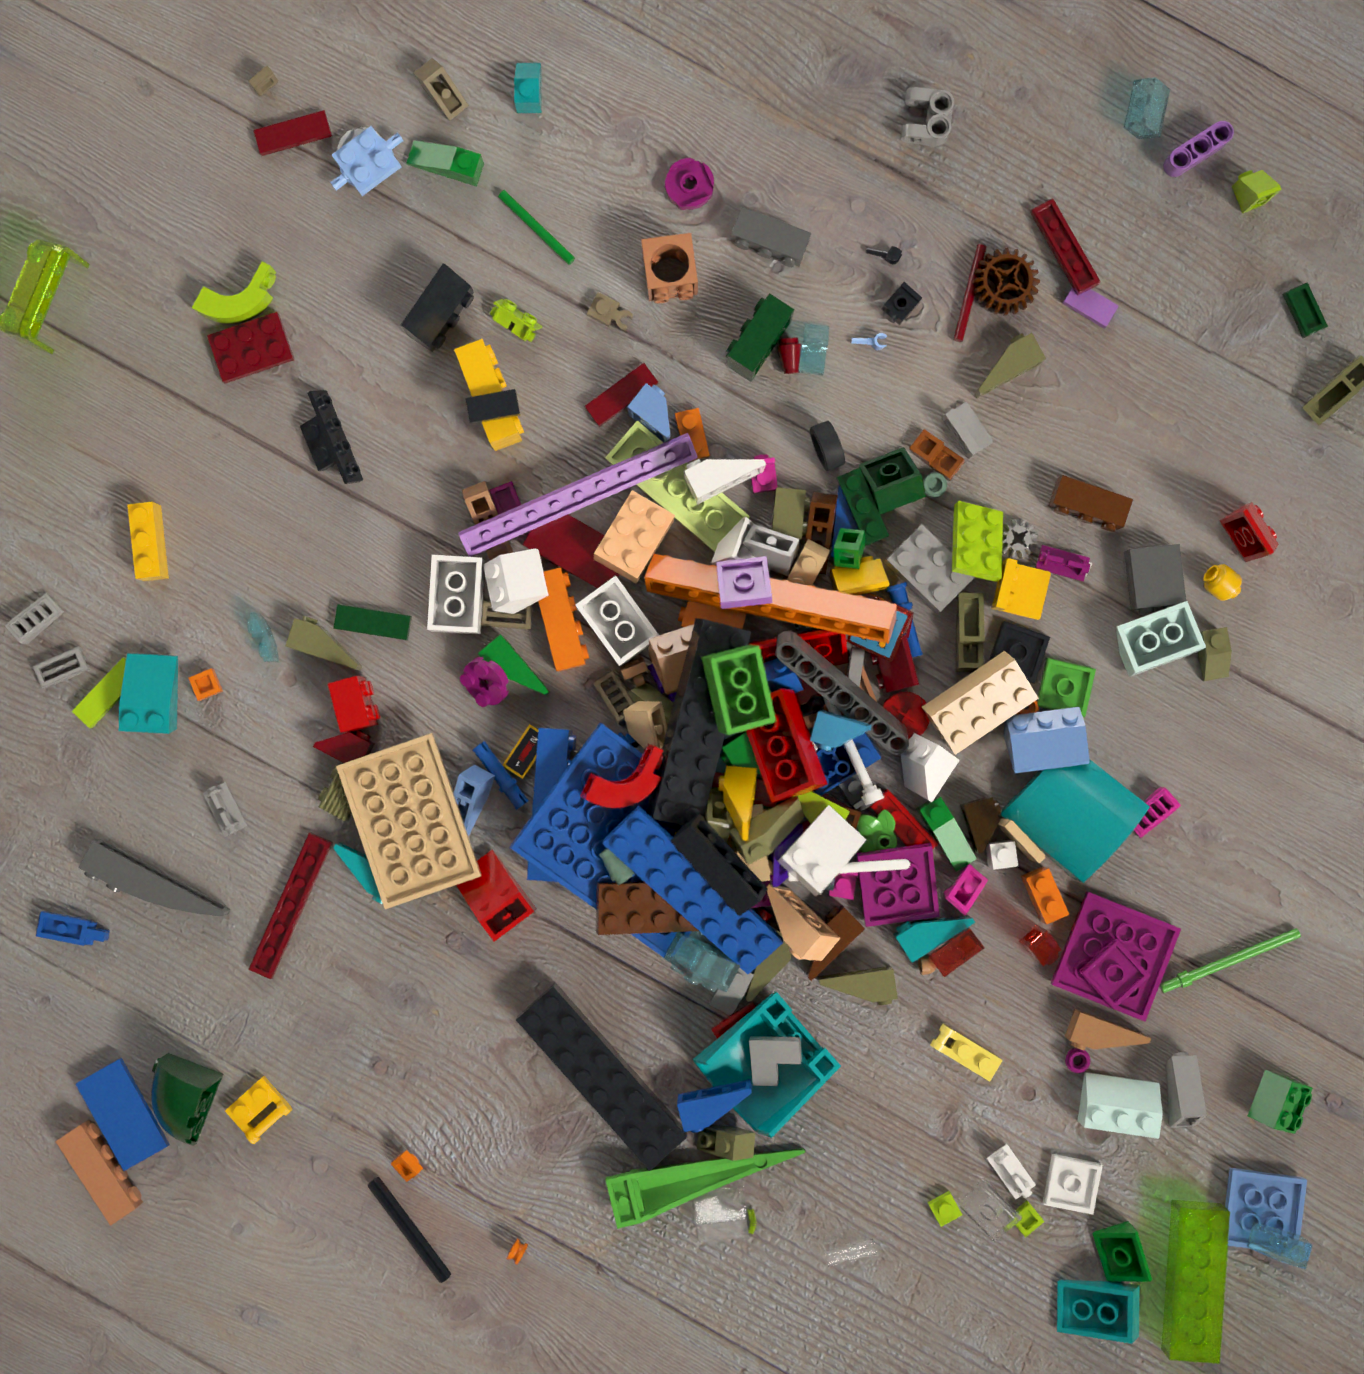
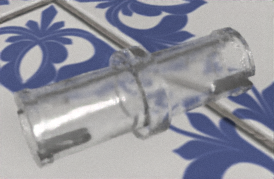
M873 1239L856 1244L849 1242L845 1243L846 1246L824 1250L828 1267L847 1261L854 1263L856 1259L877 1255Z

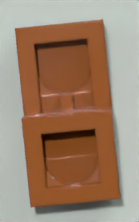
M925 429L909 448L919 459L937 473L942 474L949 481H951L965 462L964 458L944 446L943 441Z

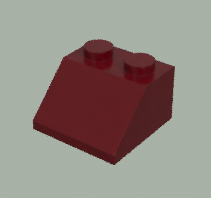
M907 636L897 639L890 658L873 650L869 651L872 665L877 664L879 674L875 675L877 686L879 689L883 688L884 693L919 685Z

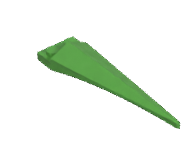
M799 1148L754 1154L753 1158L735 1161L719 1158L656 1166L651 1171L647 1168L632 1169L629 1172L606 1177V1184L617 1229L643 1223L703 1194L804 1154L805 1149Z

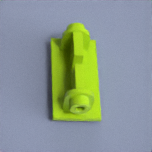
M508 299L494 301L493 304L497 307H493L490 315L493 317L492 320L506 329L513 322L515 325L511 332L525 342L527 340L532 342L536 336L533 331L543 327L537 323V318L529 313H522L516 309L517 305Z

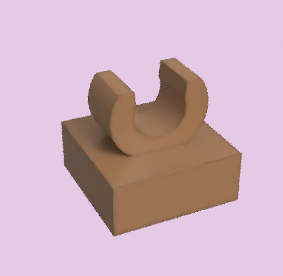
M643 657L620 667L625 680L632 677L636 687L646 684L642 673L648 669Z

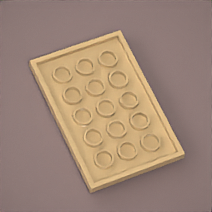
M433 733L336 766L384 909L482 876Z

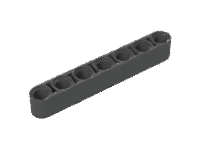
M784 631L779 634L776 642V655L783 664L848 718L871 724V730L866 733L889 752L898 755L907 751L909 747L908 731L903 723L796 633ZM791 645L793 648L785 649L783 646ZM803 661H810V662H812V663H810V664H803V663H801V662H803ZM827 676L829 679L823 680L821 677ZM840 692H847V694H845V695H840V694H838V693H840ZM865 707L866 709L858 710L857 708ZM882 722L883 724L876 725L875 723Z

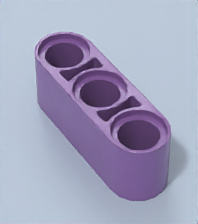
M1219 121L1176 148L1164 162L1165 173L1171 177H1178L1221 150L1234 135L1232 125L1227 121ZM1215 132L1221 133L1223 140L1218 139L1215 136ZM1194 145L1200 146L1203 153L1197 152ZM1173 158L1179 159L1182 162V166H1177Z

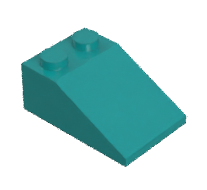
M127 653L119 703V731L170 734L177 729L178 656Z
M1058 1280L1057 1332L1133 1344L1139 1337L1140 1285L1113 1281Z

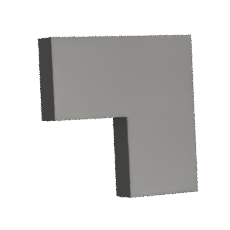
M750 1036L749 1046L754 1086H778V1064H801L800 1037Z

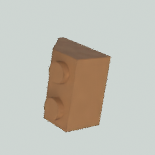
M694 624L649 639V657L667 695L677 692Z

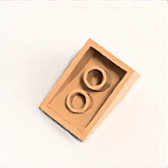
M769 884L767 886V893L783 940L790 947L789 952L799 960L822 961L839 941L840 937L790 888L773 887Z

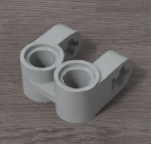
M920 87L908 88L906 90L905 104L910 107L926 109V125H903L901 141L933 147L943 145L952 128L951 119L954 106L952 94L946 90ZM935 103L944 104L946 109H937ZM939 127L943 133L935 134L932 128Z

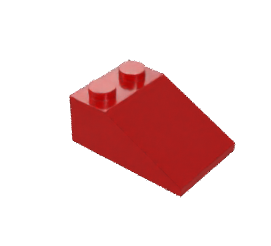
M1253 502L1240 507L1219 520L1245 562L1271 555L1279 545L1276 541L1277 535L1275 531L1266 525L1263 520V512Z

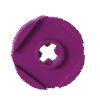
M684 158L678 160L670 167L665 179V190L670 201L679 209L692 210L700 208L712 197L714 177L711 169L705 163L695 161L693 158ZM687 178L690 181H696L694 188L691 190L683 187Z
M477 657L465 666L463 674L460 676V682L466 687L471 696L475 698L479 706L497 705L508 695L509 690L506 688V684L509 683L508 677L496 662L492 660L487 662L482 660L483 657Z

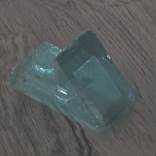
M804 324L799 373L823 376L829 341V326Z

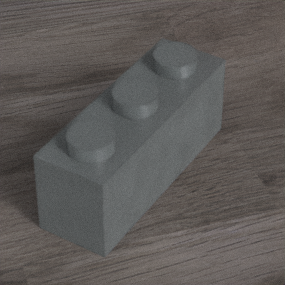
M742 207L731 234V241L740 249L747 250L750 248L756 250L757 254L764 258H777L785 266L794 267L795 265L800 267L811 232Z

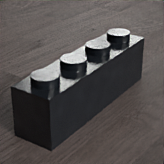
M700 813L679 828L670 840L676 850L683 854L692 864V867L704 877L710 887L725 900L728 907L734 910L738 916H741L758 904L768 890Z

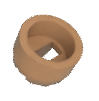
M925 954L918 959L920 974L927 975L936 970L937 961L933 956Z

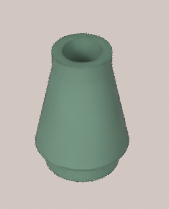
M608 848L599 854L612 882L616 881L620 885L634 874Z

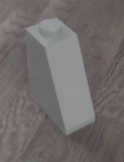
M1179 1052L1173 1054L1166 1062L1170 1128L1195 1127L1207 1116L1197 1055L1189 1056L1187 1052Z

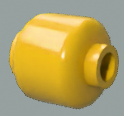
M1226 564L1213 565L1204 574L1205 590L1220 601L1233 599L1241 591V576Z

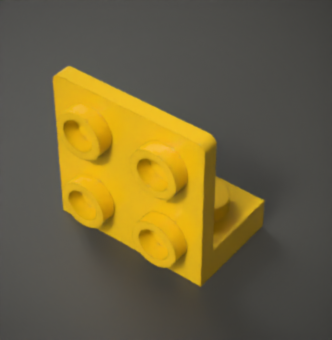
M1010 558L1003 560L1002 578L997 582L991 609L1039 620L1051 573L1017 564L1018 560Z

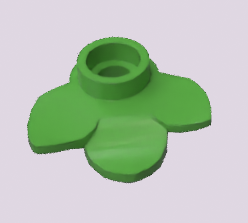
M884 809L877 818L868 814L860 815L857 828L866 841L858 849L859 851L869 852L896 848L895 820L891 813ZM887 838L889 844L884 846L880 843V840Z

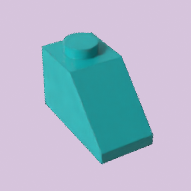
M516 63L514 103L517 113H542L541 63Z

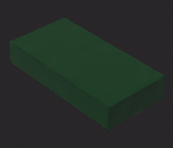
M1308 282L1282 294L1302 338L1328 327Z

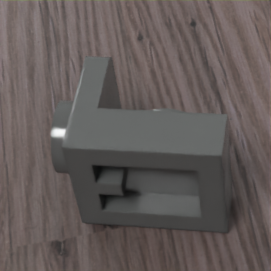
M857 774L838 785L853 809L860 808L862 811L873 804L865 805L862 796H864L862 791L864 789Z

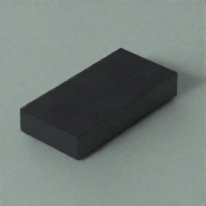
M516 389L465 398L470 424L520 416Z

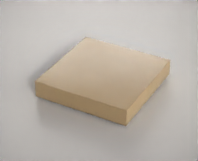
M1000 819L997 826L1010 840L1015 841V845L1029 860L1040 864L1046 858L1045 854L1012 820Z

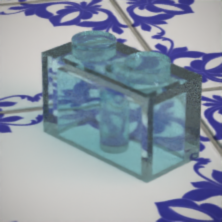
M1156 77L1133 81L1124 129L1138 139L1161 136L1170 89Z

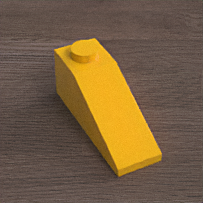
M726 766L725 776H720L719 791H723V802L742 840L748 841L756 792L757 768Z

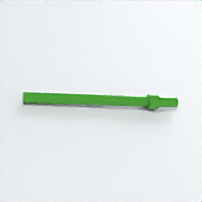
M1295 928L1190 972L1183 971L1178 973L1175 978L1160 983L1159 987L1162 993L1180 986L1185 988L1192 985V982L1296 940L1301 937V934Z

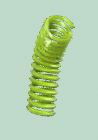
M748 1208L750 1225L747 1230L749 1231L748 1233L753 1234L756 1229L754 1225L757 1224L752 1223H757L755 1222L756 1216L754 1209L749 1210Z

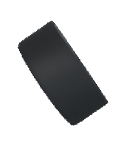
M827 420L810 428L811 440L823 468L826 471H830L844 465V451L831 422Z

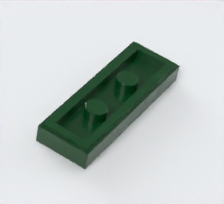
M337 604L333 629L408 641L412 616Z

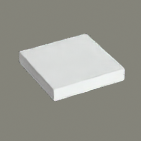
M1052 1154L1042 1203L1047 1206L1093 1215L1103 1165L1097 1162Z

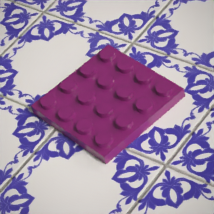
M1086 891L1050 984L1111 1008L1078 971L1116 938L1150 974V977L1114 1010L1146 1022L1181 928Z

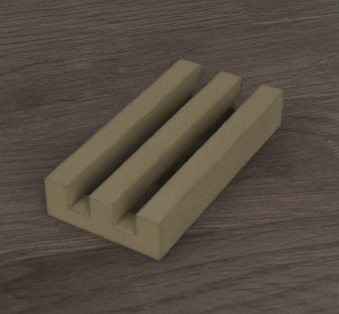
M483 601L481 626L531 630L533 605L523 609L527 610L526 614L489 612L488 607H492L491 602ZM487 617L525 619L526 624L487 621Z

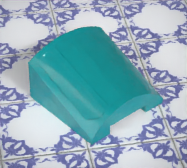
M1090 760L1089 764L1039 770L1019 794L1015 795L1002 809L1000 815L1005 819L1012 820L1046 856L1071 878L1084 883L1121 846L1144 817L1150 806Z
M776 991L692 1059L713 1087L751 1079L752 1093L732 1109L756 1133L770 1138L841 1067L825 1047H821L793 1015V1010ZM750 1036L800 1037L801 1064H778V1086H754L749 1046Z

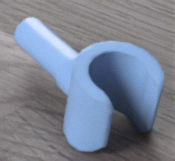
M879 333L873 338H852L851 344L871 345L875 350H881L887 345H879L877 338L885 339L887 335Z

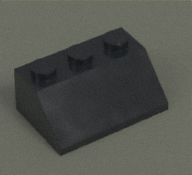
M443 263L401 323L406 334L432 353L435 348L439 349L446 340V336H444L449 328L453 329L457 325L462 309L468 308L472 303L474 291L471 285Z

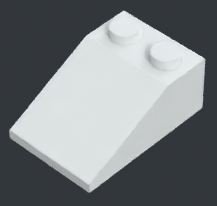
M698 459L687 465V469L684 471V479L698 505L764 472L766 463L764 460H705L701 462Z
M828 805L783 854L778 862L814 896H817L837 876L866 839Z

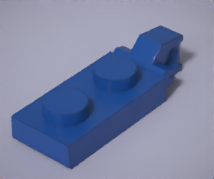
M41 911L36 937L84 946L93 945L94 940L100 942L108 941L110 930L96 928L97 922Z

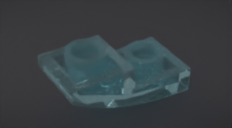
M256 612L250 613V619L247 620V628L249 634L252 633V638L262 639V643H259L260 657H263L264 662H279L277 645L268 623L261 614Z

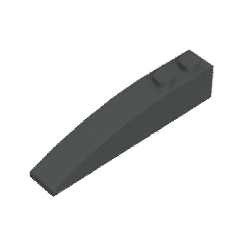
M102 840L92 841L78 867L85 871L84 875L96 881L100 879L106 882V887L115 892L122 891L144 901L170 909L213 916H225L231 910Z

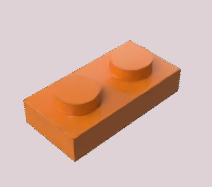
M699 408L675 413L679 436L686 433L689 434L698 458L691 461L710 457Z

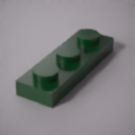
M857 468L836 478L856 526L858 530L865 531V546L888 537L889 534L861 469Z

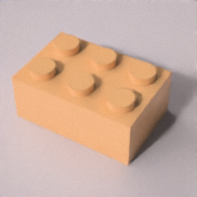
M632 490L596 549L594 560L637 584L651 561L653 554H655L673 524L675 515Z

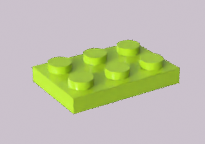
M957 501L954 504L952 572L998 582L1002 578L1003 511Z

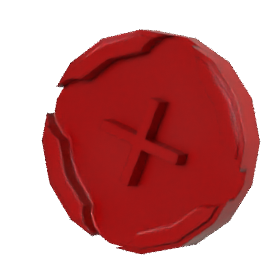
M898 692L890 696L883 704V707L906 726L908 739L914 733L921 736L929 725L930 719L922 708L927 702L913 692Z

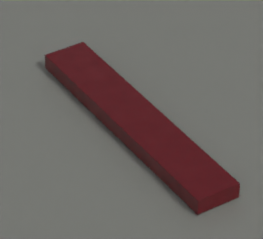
M311 832L308 833L248 970L270 980L273 979L333 842Z

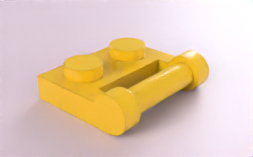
M263 1076L229 1106L225 1112L245 1133L246 1138L252 1144H255L261 1139L260 1135L280 1117L288 1115L292 1111V1107L269 1080ZM273 1101L277 1108L254 1128L249 1122Z

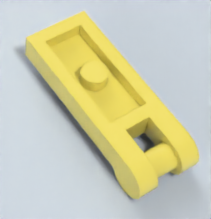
M942 1024L939 1029L941 1031L937 1039L932 1040L930 1045L990 1082L1003 1060L947 1025ZM949 1037L954 1039L950 1047L945 1045Z

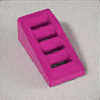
M1159 787L1143 802L1149 806L1154 803L1161 812L1157 814L1150 806L1147 812L1152 816L1153 820L1149 821L1144 815L1141 820L1146 826L1142 828L1138 824L1133 831L1139 838H1142L1175 812L1181 804L1165 787ZM1162 797L1169 805L1165 807L1159 798Z

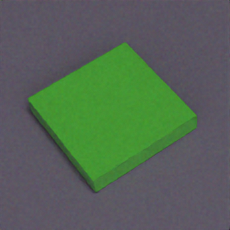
M1046 658L1037 696L1038 699L1036 700L1038 707L1049 710L1079 707L1082 717H1085L1096 669Z

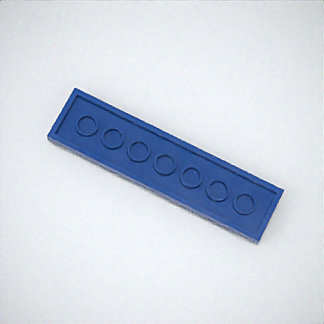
M638 806L603 839L602 844L746 974L752 972L784 943L783 937L752 909L738 916L734 910L729 908L725 900L710 887L709 883L692 867V864L683 854L676 850L670 841L673 837Z

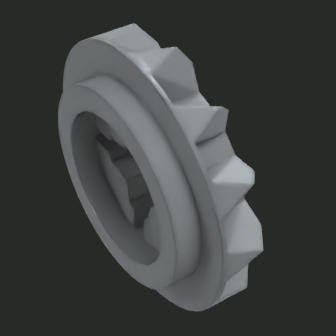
M1020 519L1006 522L1003 525L1002 552L1008 557L1015 559L1030 555L1037 546L1038 534L1034 526ZM1014 532L1017 535L1023 532L1026 533L1022 538V545L1019 542L1012 546L1010 545L1014 539L1012 535Z

